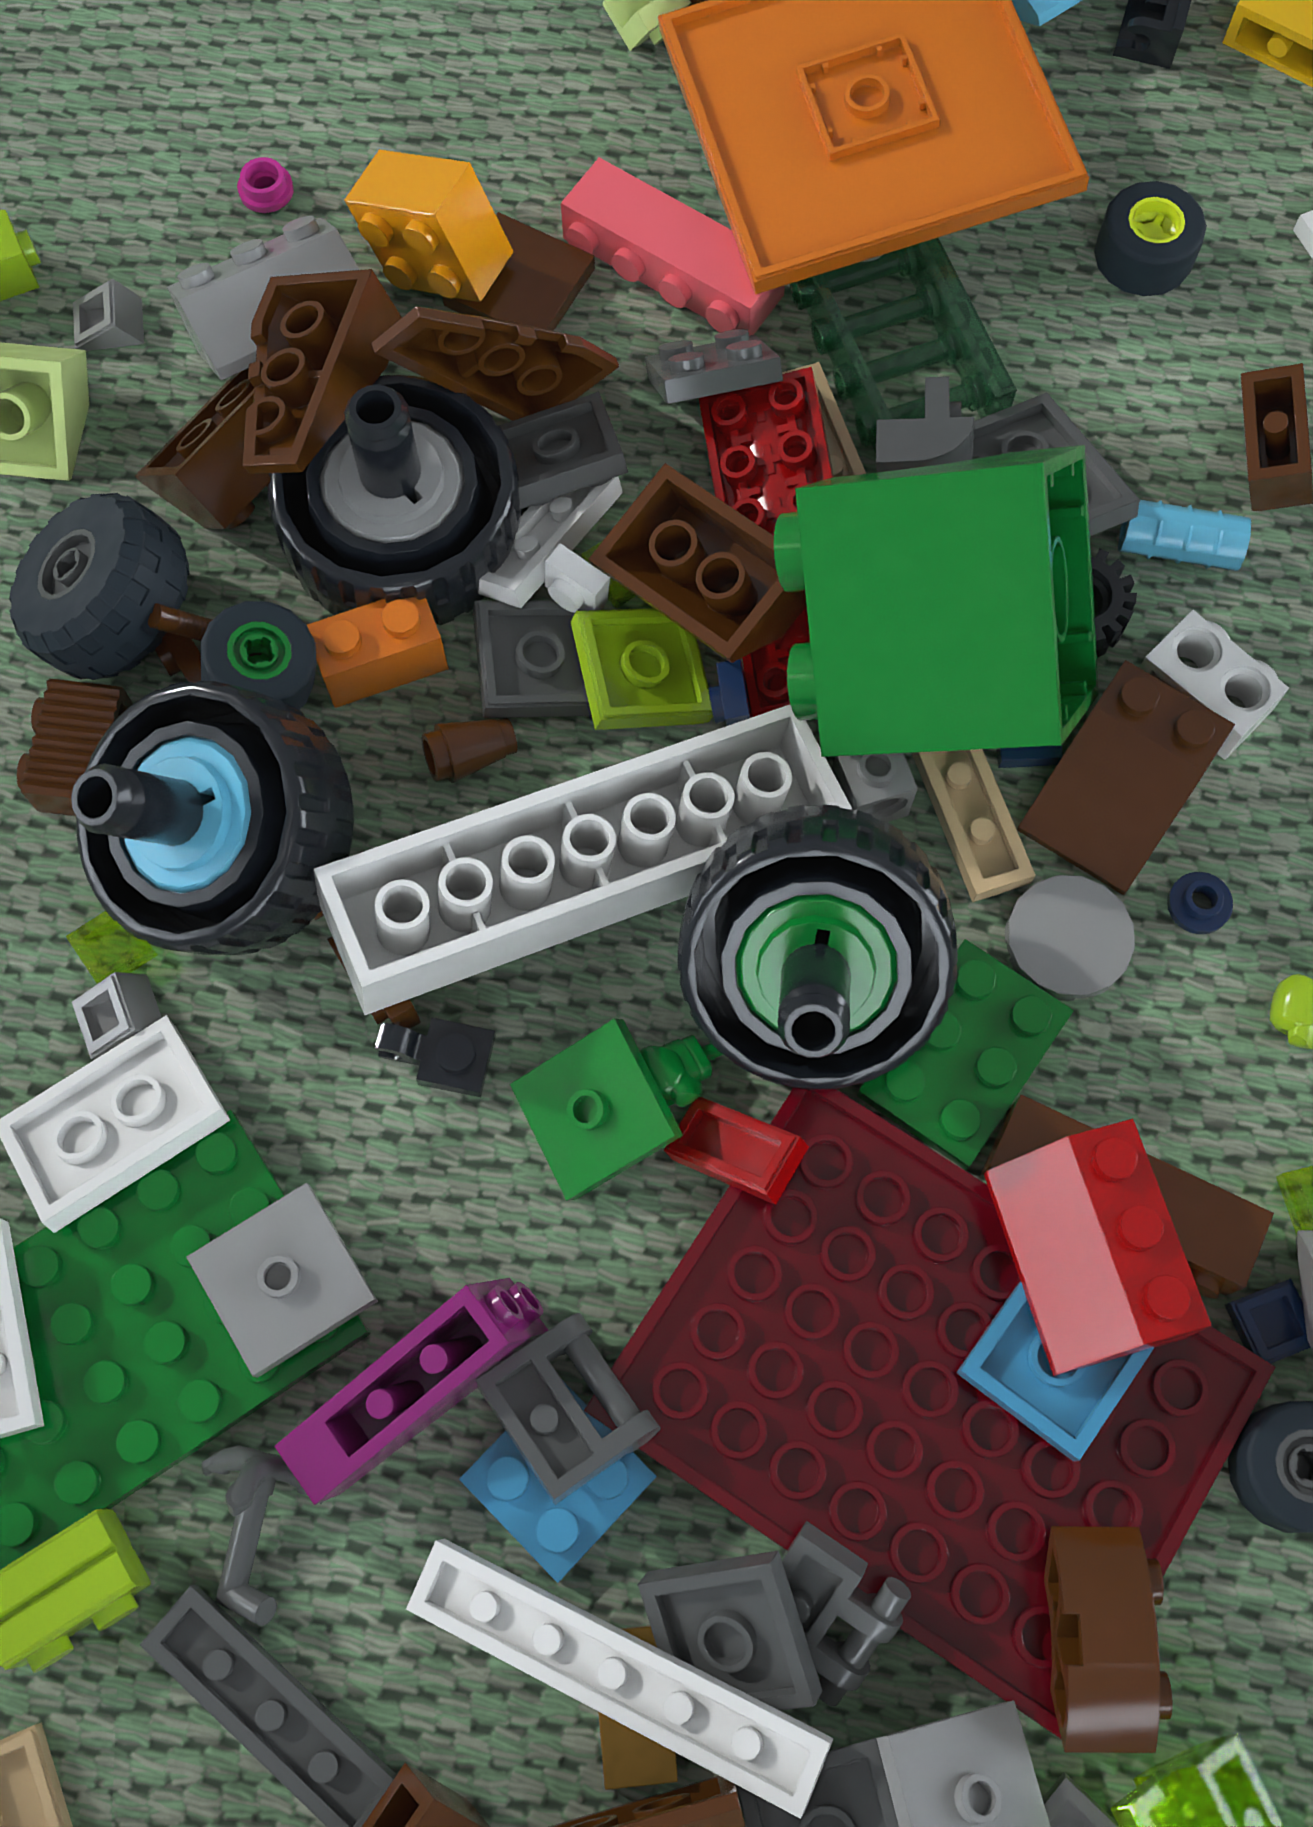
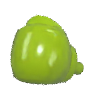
M1296 974L1288 976L1278 984L1272 998L1269 1020L1276 1030L1287 1035L1290 1045L1303 1049H1313V979L1305 975Z

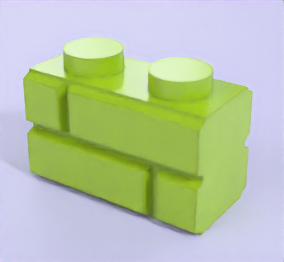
M96 1509L0 1570V1666L4 1670L23 1667L29 1664L33 1673L41 1671L74 1650V1646L69 1638L70 1636L94 1622L98 1631H102L127 1617L139 1607L134 1595L150 1586L151 1581L113 1509Z

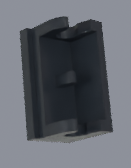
M1128 0L1113 56L1170 69L1184 31L1191 0Z

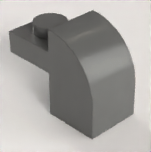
M949 376L925 377V418L877 420L876 473L973 459L974 417H961V401H950Z

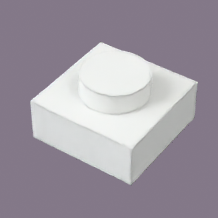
M559 543L545 561V587L548 588L551 598L562 608L573 613L578 610H601L608 601L610 577Z

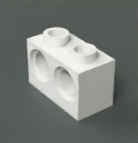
M1194 610L1145 657L1140 666V669L1236 724L1217 753L1224 760L1273 711L1289 689L1287 685L1278 679L1277 674L1268 664L1253 659L1230 640L1229 635L1221 626L1205 620ZM1179 657L1192 660L1198 668L1185 665ZM1226 695L1237 697L1244 703L1246 708L1234 705Z

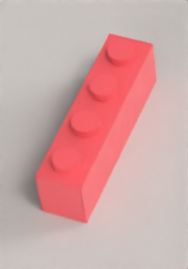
M600 157L561 202L563 239L568 244L590 253L613 266L614 270L625 280L630 282L640 281L656 290L670 305L676 308L686 307L706 318L708 323L720 333L735 329H745L749 331V336L754 335L784 296L785 286L755 295L731 229Z

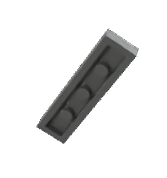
M191 1585L141 1642L140 1646L326 1827H362L396 1777V1774L198 1585Z

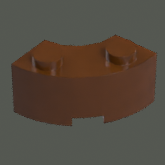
M1051 1526L1044 1575L1052 1642L1050 1691L1064 1752L1156 1753L1159 1720H1169L1172 1716L1173 1708L1170 1680L1166 1671H1160L1155 1606L1162 1604L1164 1595L1160 1563L1156 1558L1146 1557L1139 1527Z

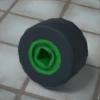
M245 601L225 608L209 623L201 641V680L216 681L257 691L290 704L298 710L306 704L315 680L317 665L316 643L307 625L290 609L269 601ZM252 653H262L261 655L249 656Z

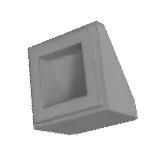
M111 279L73 302L75 349L90 351L144 343L142 298L116 280Z
M114 972L72 1001L91 1059H97L162 1018L148 976L145 974Z

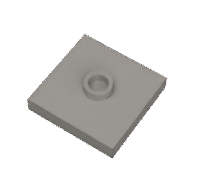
M308 1183L303 1184L186 1256L249 1371L256 1378L378 1302Z
M1014 1700L876 1738L899 1827H1051Z

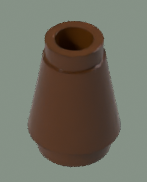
M507 717L499 720L438 723L434 725V731L423 733L421 737L425 760L430 774L436 782L448 779L451 783H455L505 758L507 755L517 753L518 750L516 735Z

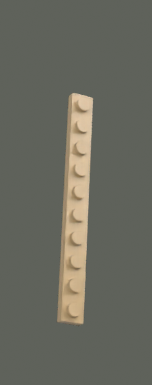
M820 362L782 372V374L812 366L834 477L866 474ZM983 749L912 753L972 903L1031 884L1036 876Z

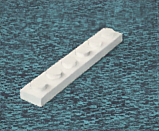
M446 1539L435 1541L406 1610L801 1819L806 1811L834 1738Z

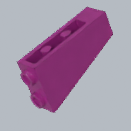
M510 1278L464 1286L278 1442L274 1447L312 1503L316 1505L343 1493L477 1389L476 1379L547 1332V1327L539 1318L543 1315V1308L528 1287L521 1282L514 1284Z

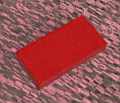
M699 1096L692 1102L678 1125L683 1136L668 1144L663 1151L675 1162L776 1205L809 1146L798 1135Z

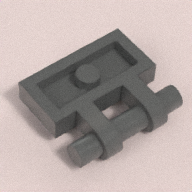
M806 1521L781 1560L816 1672L822 1675L819 1679L822 1688L819 1699L827 1705L837 1706L846 1692L857 1690L869 1674V1659L880 1643H889L902 1625L903 1617L901 1611L911 1598V1592L902 1581L893 1577H888L877 1594H867L862 1591L857 1585L863 1578L868 1563ZM837 1616L854 1627L845 1641L835 1642L825 1635Z

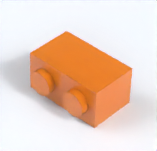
M416 597L397 599L390 603H386L385 599H381L307 624L316 643V661L334 708L449 669L442 639L426 598L418 600Z

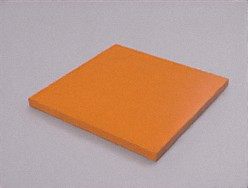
M707 0L658 16L659 29L755 295L1087 191L1089 175L1012 0Z

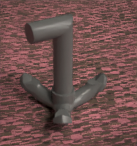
M238 1445L225 1448L201 1463L205 1476L213 1472L227 1475L231 1471H240L237 1480L229 1487L225 1495L228 1510L235 1518L215 1602L259 1626H264L275 1615L277 1608L276 1600L248 1584L268 1498L273 1495L276 1481L287 1482L294 1486L298 1493L307 1494L280 1455L265 1453Z

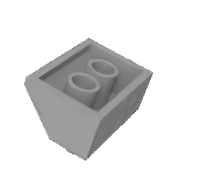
M309 215L297 218L282 228L283 235L263 243L262 239L244 242L230 251L232 258L212 267L209 263L193 265L178 274L179 282L167 287L197 352L220 380L249 368L250 363L256 362L257 346L251 339V323L270 277L359 270L338 230L322 217L315 219L314 216Z

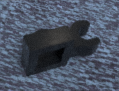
M433 1017L431 1018L427 1035L399 1025L381 1023L375 1049L379 1050V1058L419 1065L416 1078L418 1085L481 1097L496 1034L495 1030Z

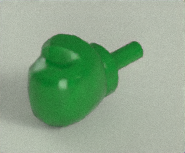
M689 1035L682 1040H674L663 1046L650 1045L640 1050L667 1105L677 1104L679 1107L689 1105L702 1094L701 1081L712 1076L713 1070L710 1061L724 1055L711 1043L701 1047L694 1035Z

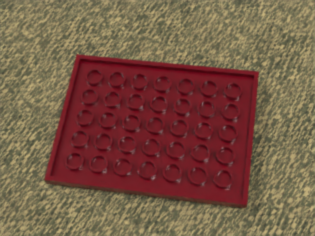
M793 1087L770 1125L800 1136L809 1148L777 1204H772L730 1185L611 1368L641 1412L649 1410L661 1427L660 1431L651 1440L638 1449L786 1551L805 1522H809L868 1563L863 1578L857 1585L865 1593L877 1594L888 1577L902 1581L909 1588L911 1598L901 1611L903 1623L899 1629L1005 1702L1014 1700L1018 1711L1062 1740L1050 1691L1052 1642L1049 1606L1044 1583L1051 1526L1139 1527L1146 1557L1156 1558L1159 1561L1162 1575L1164 1576L1276 1367L1212 1326L1185 1339L1154 1347L1079 1461L1073 1462L956 1373L1020 1282L987 1184L837 1089L808 1090ZM593 1395L584 1412L612 1431L615 1430L617 1426L597 1397Z

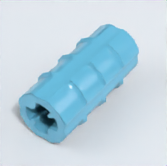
M1140 500L1137 517L1121 524L1118 551L1144 555L1147 559L1156 557L1174 560L1176 564L1186 562L1204 565L1206 569L1216 567L1238 571L1248 550L1251 536V519L1249 517L1225 514L1221 510L1213 512L1195 509L1191 505L1182 507L1164 504L1162 500L1158 502Z

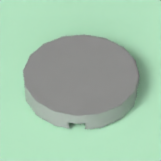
M1056 875L1034 883L1017 899L1005 926V943L1007 941V949L1010 954L1009 960L1014 971L1058 1000L1074 1001L1075 998L1094 997L1106 992L1127 970L1135 949L1134 924L1123 902L1105 885L1083 876Z

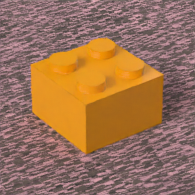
M379 149L344 199L358 224L360 234L368 241L381 263L385 277L394 286L402 290L412 289L439 294L450 299L461 298L481 302L514 252L470 162Z

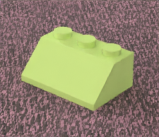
M0 342V474L71 480L89 408L86 350Z

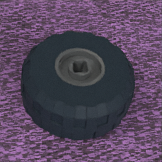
M118 493L91 494V497L79 498L70 503L62 512H57L48 521L45 528L39 534L37 533L29 544V549L24 558L20 560L15 572L14 584L11 586L9 596L11 609L9 611L16 635L20 637L22 645L49 665L80 680L115 677L120 672L131 670L140 664L145 656L150 652L153 653L162 643V638L167 633L150 628L148 625V619L150 614L153 613L155 603L180 609L182 602L186 599L188 591L187 576L190 575L186 549L183 547L180 535L152 510L130 496H123Z

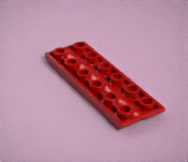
M812 366L782 374L783 381L699 398L715 497L773 536L778 516L781 513L797 512L795 488L834 477ZM807 606L783 637L742 658L752 717L790 705L787 686L788 658L794 644L810 642Z

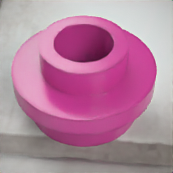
M259 157L247 162L241 169L237 183V190L242 203L248 209L259 213H271L283 208L291 200L294 192L289 172L279 162L268 157Z

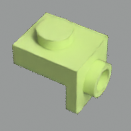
M690 0L603 1V7L630 51L649 38L654 46L662 42L663 38L659 29L658 16L688 7L691 4Z

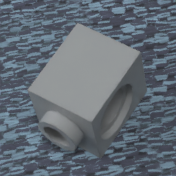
M904 753L835 756L832 771L852 807L851 810L857 809L872 814L874 818L882 822L893 821L909 815L918 788Z

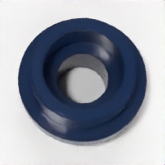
M1191 872L1180 877L1171 887L1167 898V906L1172 919L1182 929L1194 934H1210L1219 930L1229 920L1233 911V898L1229 888L1218 877L1206 872ZM1192 894H1205L1211 901V909H1201L1193 902Z

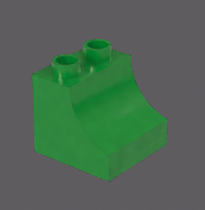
M1085 445L1010 452L932 466L833 477L795 488L797 512L781 513L776 521L774 530V559L778 579L784 591L788 593L805 591L810 642L796 643L792 646L788 658L787 686L790 705L795 717L800 721L818 720L821 757L1061 746L1099 695Z

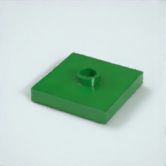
M612 1019L510 1084L566 1201L582 1197L683 1136L624 1019Z

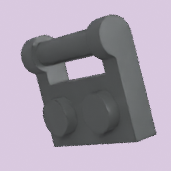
M580 1313L567 1317L475 1380L477 1388L555 1505L620 1458L646 1444L661 1429L649 1410L641 1412L590 1340L589 1336L593 1330ZM568 1355L617 1426L615 1430L604 1438H601L551 1365L550 1362L558 1356Z

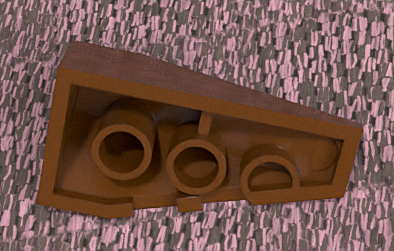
M372 269L270 277L251 323V339L256 344L257 350L256 362L249 364L248 379L254 386V401L246 410L243 467L249 474L303 472L345 420L344 411L348 400L358 390L373 385L387 368L389 360L374 353L372 342L402 317Z
M418 306L413 308L372 342L375 354L455 393H464L470 396L477 404L512 421L575 400L619 368L615 356L579 336L518 322Z

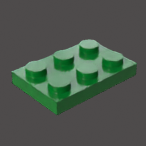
M964 939L957 949V979L954 993L948 999V1010L941 1024L934 1029L929 1041L919 1051L910 1056L907 1062L879 1076L877 1079L864 1083L857 1097L966 1171L1074 1010Z

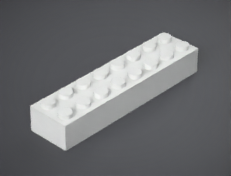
M787 705L314 868V876L321 910L363 1013L367 1015L689 896L697 874L702 872L705 862L715 848L721 847L726 842L728 836L741 826L751 824L762 815L770 812H779L788 809V807L799 805H838L840 808L850 810L852 807L826 758L821 757V748L806 720H798L792 711L791 705Z

